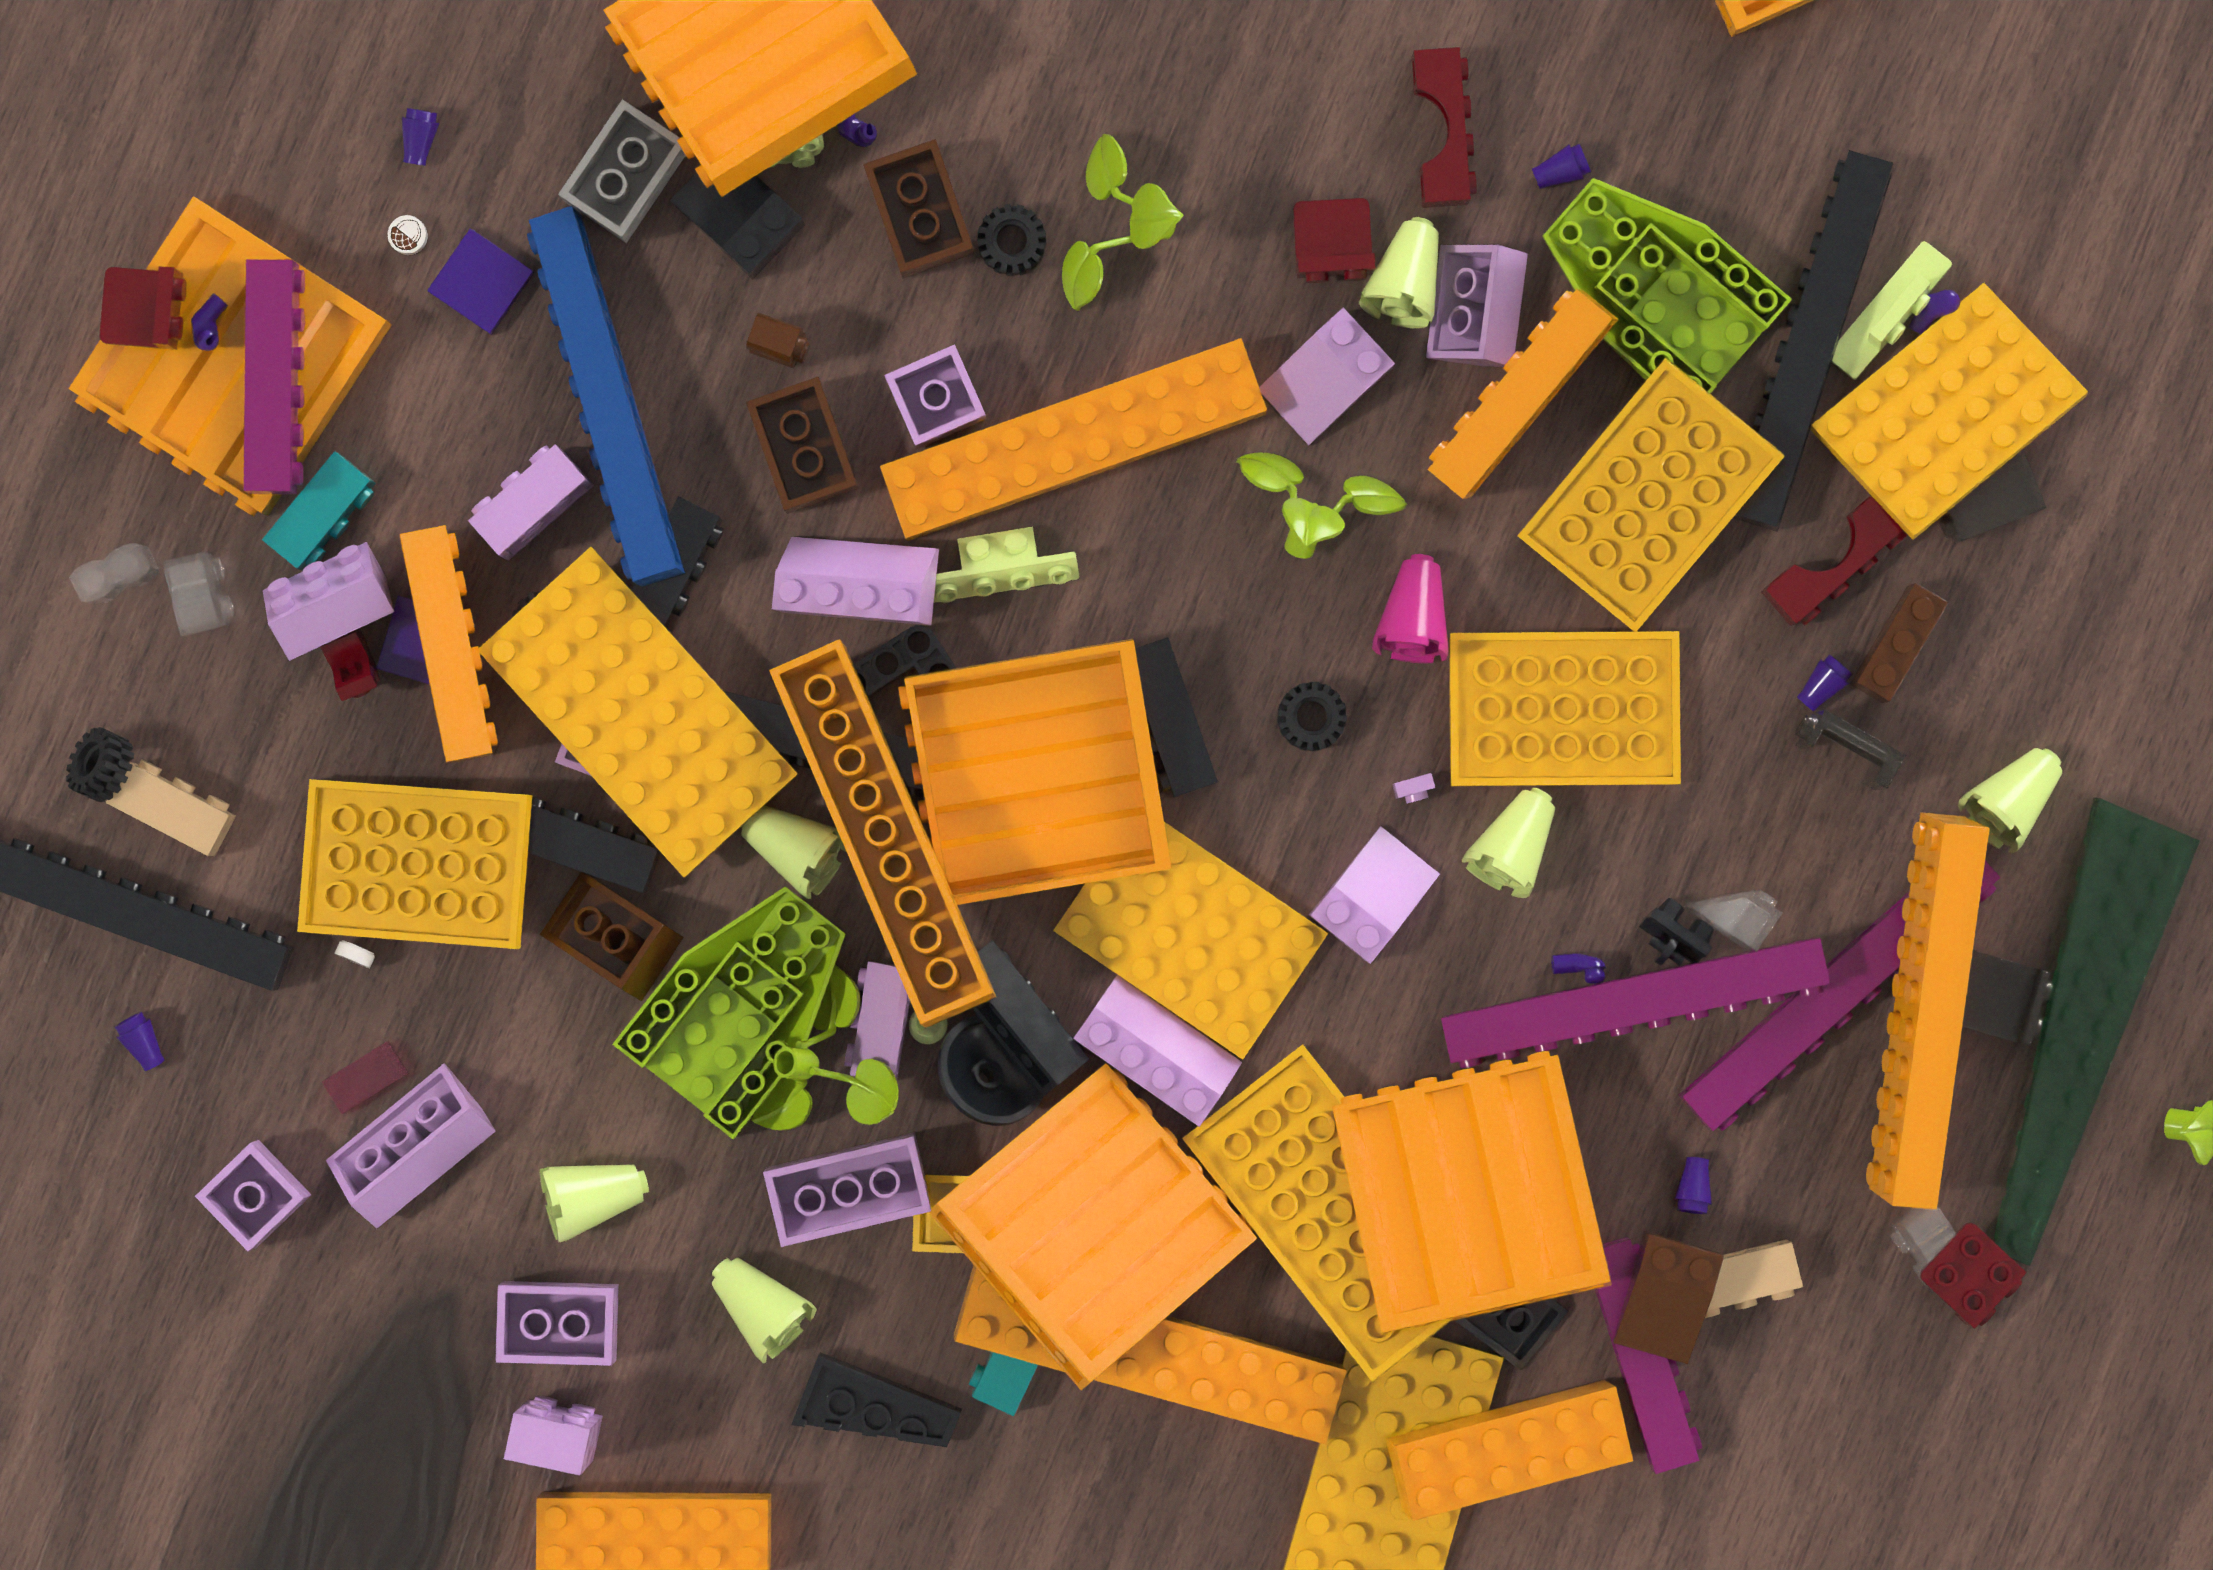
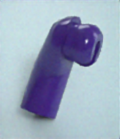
M855 114L837 124L839 134L856 146L867 147L876 140L877 130L875 126L859 120L855 117Z
M1943 290L1929 294L1930 301L1917 316L1913 317L1909 328L1922 334L1931 326L1934 319L1955 312L1960 306V298L1955 291Z
M215 293L210 296L191 319L194 343L199 349L205 351L214 350L218 346L219 336L216 319L228 307Z
M1580 953L1552 955L1551 957L1553 974L1585 972V981L1589 984L1601 983L1605 980L1604 969H1606V966L1600 958Z

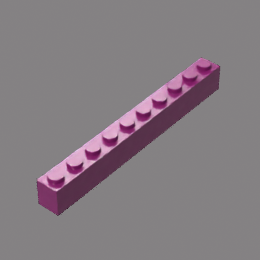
M1986 860L1979 903L1995 892L1997 888L1993 884L2001 878ZM1910 890L1826 964L1830 984L1822 985V993L1800 997L1799 990L1795 991L1678 1094L1708 1130L1714 1131L1719 1128L1723 1131L1739 1117L1736 1111L1746 1102L1751 1106L1767 1093L1764 1087L1774 1077L1781 1080L1796 1067L1793 1061L1801 1053L1805 1052L1809 1055L1825 1041L1822 1035L1832 1026L1837 1030L1853 1017V1014L1850 1012L1852 1008L1860 1001L1864 1004L1869 1003L1882 991L1878 985L1889 976L1893 979L1894 975L1899 973L1900 959L1897 956V944L1900 936H1904L1905 921L1902 917V907L1904 900L1909 898Z
M1815 937L1441 1017L1450 1063L1459 1062L1460 1068L1483 1064L1482 1057L1497 1054L1498 1060H1505L1520 1056L1519 1049L1534 1046L1535 1052H1543L1558 1048L1557 1041L1572 1038L1573 1045L1596 1040L1594 1033L1610 1030L1611 1037L1634 1032L1632 1025L1647 1022L1649 1029L1670 1025V1017L1685 1014L1687 1021L1705 1018L1709 1016L1708 1009L1723 1006L1724 1013L1746 1009V1001L1761 998L1762 1005L1781 1002L1785 1000L1784 993L1799 990L1800 997L1822 993V985L1830 984L1821 938Z

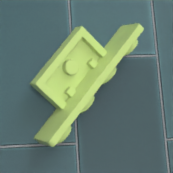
M1921 242L1839 339L1832 363L1852 379H1857L1887 343L1893 345L1906 329L1903 324L1913 313L1917 316L1926 307L1931 299L1928 294L1948 272L1952 262L1927 242Z
M1033 527L959 538L957 540L962 570L936 574L934 603H947L960 598L989 596L997 592L1026 590L1034 586L1052 583L1063 584L1071 580L1079 579L1076 553L1068 552L1038 557Z

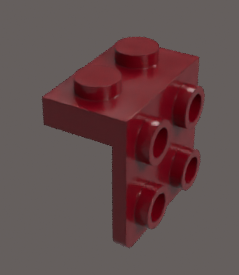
M1365 198L1299 201L1294 205L1297 278H1306V283L1328 282L1329 277L1344 276V281H1362L1367 279V275L1373 274L1375 271V253H1372L1370 205L1368 200Z
M159 266L158 271L120 267L108 268L105 271L100 340L105 344L177 350L178 340H181L183 334V318L180 317L181 301L185 300L187 283L186 279L183 278V273L174 267Z
M1966 1223L1921 1270L1920 1278L1956 1312L1955 1315L1961 1321L1975 1329L1978 1325L1982 1326L1991 1319L1996 1312L1995 1306L2004 1297L2008 1298L2017 1291L2022 1284L2021 1279L2027 1272L1977 1225Z

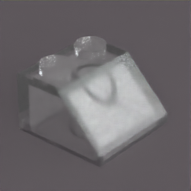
M1754 889L1752 891H1737L1687 901L1683 906L1685 910L1708 923L1743 949L1749 951H1757L1782 915V912L1775 908L1778 901L1760 889L1757 891Z

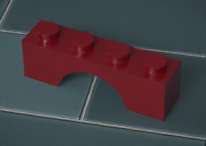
M1460 47L1414 50L1411 57L1414 95L1425 98L1433 103L1442 113L1447 126L1445 147L1436 157L1422 164L1420 168L1422 208L1468 205L1471 200L1470 194L1477 193L1475 171H1469L1468 157L1474 156V141L1472 133L1466 134L1465 119L1471 118L1470 95L1463 96L1462 81H1467L1469 76L1467 57H1460Z
M1871 495L1846 516L1850 528V544L1847 553L1838 565L1827 571H1810L1794 564L1761 591L1764 597L1790 626L1797 624L1799 621L1804 626L1821 612L1817 605L1828 596L1835 600L1850 586L1846 580L1856 571L1863 575L1879 561L1875 557L1876 553L1884 546H1887L1889 550L1893 549L1907 536L1897 522Z

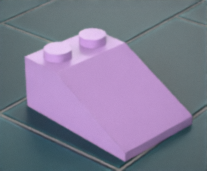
M1343 307L1274 372L1259 389L1262 396L1309 446L1392 370L1395 363Z
M1380 826L1311 911L1309 916L1363 960L1371 964L1440 874Z

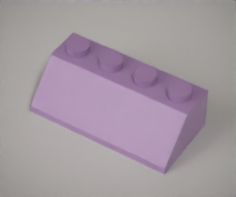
M791 537L775 571L772 610L792 614L931 625L939 549Z
M1119 975L1114 978L1073 1038L1199 1127L1242 1064L1239 1059Z
M442 1064L331 1155L326 1162L350 1205L375 1228H378L478 1145L483 1143L495 1132V1129L480 1105L445 1064Z
M915 1132L766 1167L763 1172L781 1247L931 1211Z

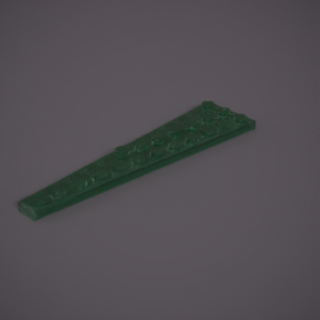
M2096 797L2093 799L2083 843L2086 847L2082 865L2078 867L2075 881H2077L2073 904H2070L2067 919H2069L2065 940L2060 945L2057 958L2058 966L2053 975L2032 1071H2034L2031 1090L2030 1094H2026L2024 1103L2026 1112L2021 1131L2018 1130L2015 1145L2018 1146L2013 1167L2009 1169L2006 1195L2002 1200L1993 1240L2013 1260L2028 1266L2032 1263L2200 843L2198 839Z

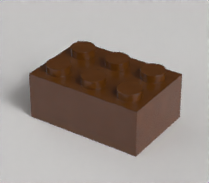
M936 139L863 164L902 278L974 254L973 245Z
M818 376L746 402L783 509L787 514L859 489L823 385Z

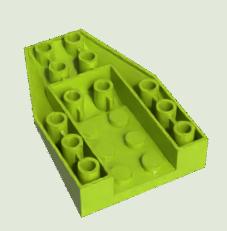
M1592 178L1542 236L1574 291L1576 289L1584 290L1619 319L1603 340L1645 380L1648 379L1666 357L1711 394L1722 378L1792 300L1706 224L1595 178Z
M785 886L685 952L612 1045L640 1067H646L705 1113L703 1116L730 1138L735 1139L782 1079V1077L776 1074L773 1065L777 1051L783 1047L796 1048L797 1041L809 1039L846 933Z

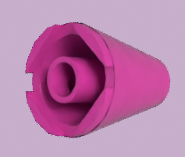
M1413 554L1411 559L1402 562L1373 638L1372 650L1375 653L1381 655L1382 649L1392 652L1391 659L1410 663H1434V657L1440 655L1442 661L1447 659L1449 648L1441 569L1439 564L1433 562V557L1424 554Z

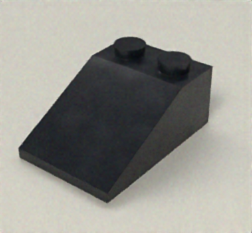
M696 172L670 199L671 203L752 280L805 226L803 219L757 176H754L721 197L714 185L706 188Z
M1548 1299L1455 1321L1519 1370H1522L1568 1313V1310L1555 1299Z

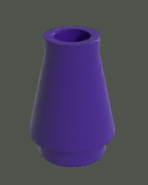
M407 108L406 117H402L403 162L426 166L427 156L440 124L436 122L437 113Z
M1568 144L1539 166L1532 168L1540 190L1548 186L1584 179L1583 175L1591 172L1580 144L1570 147Z
M1829 654L1824 661L1822 659L1819 660L1797 698L1814 712L1821 704L1849 684L1847 680L1853 674Z
M142 1012L130 1016L115 1026L119 1034L116 1038L141 1064L144 1071H148L165 1061L161 1054L150 1018L146 1019Z
M1686 1157L1685 1168L1674 1201H1677V1211L1707 1214L1708 1205H1712L1708 1159Z

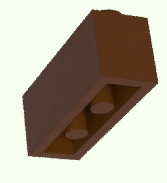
M1916 583L1907 586L1850 685L1881 703L1890 702L1949 602Z

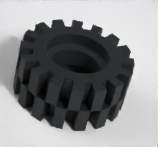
M1005 204L1003 208L998 209L996 207L990 215L984 217L982 225L979 226L977 239L979 252L986 265L993 268L994 272L1004 273L1006 276L1026 274V271L1029 269L1033 270L1044 256L1046 233L1043 223L1032 210L1024 209L1022 205L1011 206V204ZM1016 226L1025 232L1027 243L1020 253L1009 255L1002 252L998 247V234L1005 227Z
M1319 682L1302 683L1292 688L1282 698L1278 707L1277 723L1279 724L1282 736L1292 746L1304 751H1319L1332 745L1342 735L1345 723L1347 722L1346 706L1341 700V696L1337 691L1335 692L1331 689L1330 686L1320 684ZM1306 702H1317L1326 711V723L1318 731H1306L1297 721V712L1300 706Z
M98 727V729L92 728L90 734L86 732L82 736L83 742L78 741L76 743L77 751L75 754L71 752L69 757L72 760V764H68L66 771L70 772L66 776V782H69L68 787L74 792L97 802H105L106 799L110 800L113 798V792L119 793L121 782L126 783L128 777L125 774L127 771L132 770L133 765L129 761L134 759V753L131 752L133 746L129 743L128 739Z

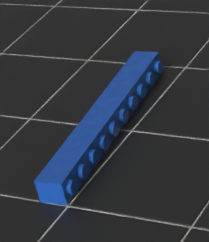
M569 206L530 219L529 223L532 232L527 233L529 245L534 255L539 254L542 268L538 269L539 280L543 289L550 292L552 304L548 305V311L554 326L560 327L563 338L558 341L560 353L563 360L570 362L573 375L569 376L570 388L574 397H580L583 411L579 412V419L585 434L591 435L594 447L589 449L593 466L596 470H601L604 484L600 485V492L605 505L612 508L615 520L610 521V526L615 541L617 543L621 542L625 556L621 557L623 572L627 579L632 578V581L641 587L685 573L582 215L573 206Z

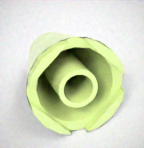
M1413 217L1412 220L1402 223L1361 293L1359 304L1372 317L1380 319L1382 313L1393 317L1392 325L1406 328H1425L1428 326L1429 321L1432 323L1435 315L1439 232L1433 227L1434 224L1431 221L1421 217Z
M2038 748L2032 749L1965 793L1958 803L1960 812L1966 807L1971 815L1969 819L1990 828L1988 843L1999 849L2005 844L2011 847L2008 851L2009 853L2018 851L2024 844L2062 775L2059 757L2046 748L2043 750Z
M1532 788L1531 791L1522 790L1466 851L1462 858V863L1469 862L1466 869L1478 879L1499 891L1503 886H1508L1514 889L1511 894L1512 896L1518 898L1529 897L1534 888L1555 812V806L1551 803L1552 797L1538 788Z
M766 805L741 826L742 837L807 899H811V892L819 895L830 883L841 865V862L836 860L840 849L846 852L837 828Z
M634 1164L553 1166L539 1169L542 1192L545 1193L547 1205H545L554 1237L558 1240V1243L567 1241L644 1201L643 1194L649 1192L644 1170L637 1171Z
M726 1258L712 1272V1275L715 1277L712 1281L714 1290L753 1353L762 1363H766L767 1354L773 1359L783 1352L804 1331L800 1327L802 1320L806 1317L811 1322L817 1311L810 1301L740 1258H735L732 1261Z

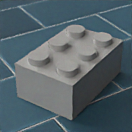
M622 99L558 195L565 203L573 206L577 211L627 244L686 156L677 142V139L680 137Z

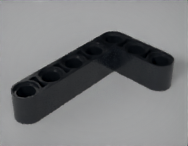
M915 625L906 629L854 664L857 674L865 678V692L868 698L914 668L919 675L930 673L931 669L939 664L946 665L950 669H956V666L934 633L923 625ZM916 633L927 634L930 638L928 650L921 654H916L909 648V640ZM884 654H893L898 660L896 671L889 675L880 673L877 668V661Z

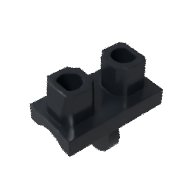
M1668 898L1658 908L1652 910L1642 920L1639 927L1653 936L1648 944L1659 951L1654 960L1658 965L1662 966L1668 958L1679 966L1684 959L1691 964L1697 963L1703 957L1705 958L1712 949V946L1708 943L1714 928L1699 919H1696L1689 929L1683 927L1677 921L1684 909L1682 905L1672 898Z

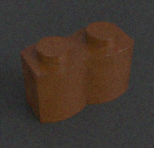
M758 313L749 334L746 348L753 355L794 369L797 362L804 363L810 342H807L808 338H806L803 328Z

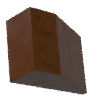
M580 872L540 933L542 937L640 1001L644 999L684 938L584 872Z
M1644 1231L1613 1343L1688 1364L1715 1291L1724 1255L1716 1251Z

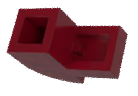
M360 628L320 646L333 671L335 690L341 701L362 697L369 693L371 689L377 687V682L380 681L378 669H376L377 666Z

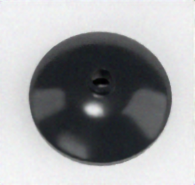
M978 1015L964 1019L946 1035L938 1054V1075L946 1096L965 1116L982 1124L1004 1126L1024 1119L1040 1104L1043 1099L1042 1093ZM979 1073L986 1075L988 1083L980 1079Z

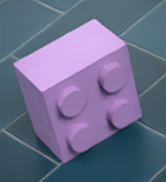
M955 344L884 375L917 450L987 419Z
M259 1140L249 1143L195 1195L203 1206L248 1252L256 1249L311 1196L308 1190Z

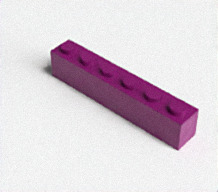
M246 259L244 491L250 494H297V485H302L303 464L302 462H297V447H302L304 441L303 425L298 424V408H303L304 389L303 385H298V370L304 369L305 358L303 347H298V331L303 332L305 327L304 309L299 308V293H304L305 273L304 270H299V264L293 260Z
M1624 1237L1603 1244L1612 1285L1595 1289L1650 1468L1655 1474L1700 1461L1697 1450L1702 1449V1443L1696 1427L1689 1428L1685 1414L1691 1412L1685 1391H1678L1674 1377L1680 1375L1676 1361L1613 1343L1640 1247L1638 1243L1632 1245L1631 1240Z

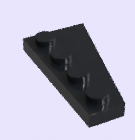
M820 1352L791 1425L805 1427V1425L824 1427L823 1430L839 1432L840 1430L859 1432L864 1436L877 1437L880 1435L894 1437L899 1441L947 1447L962 1408Z

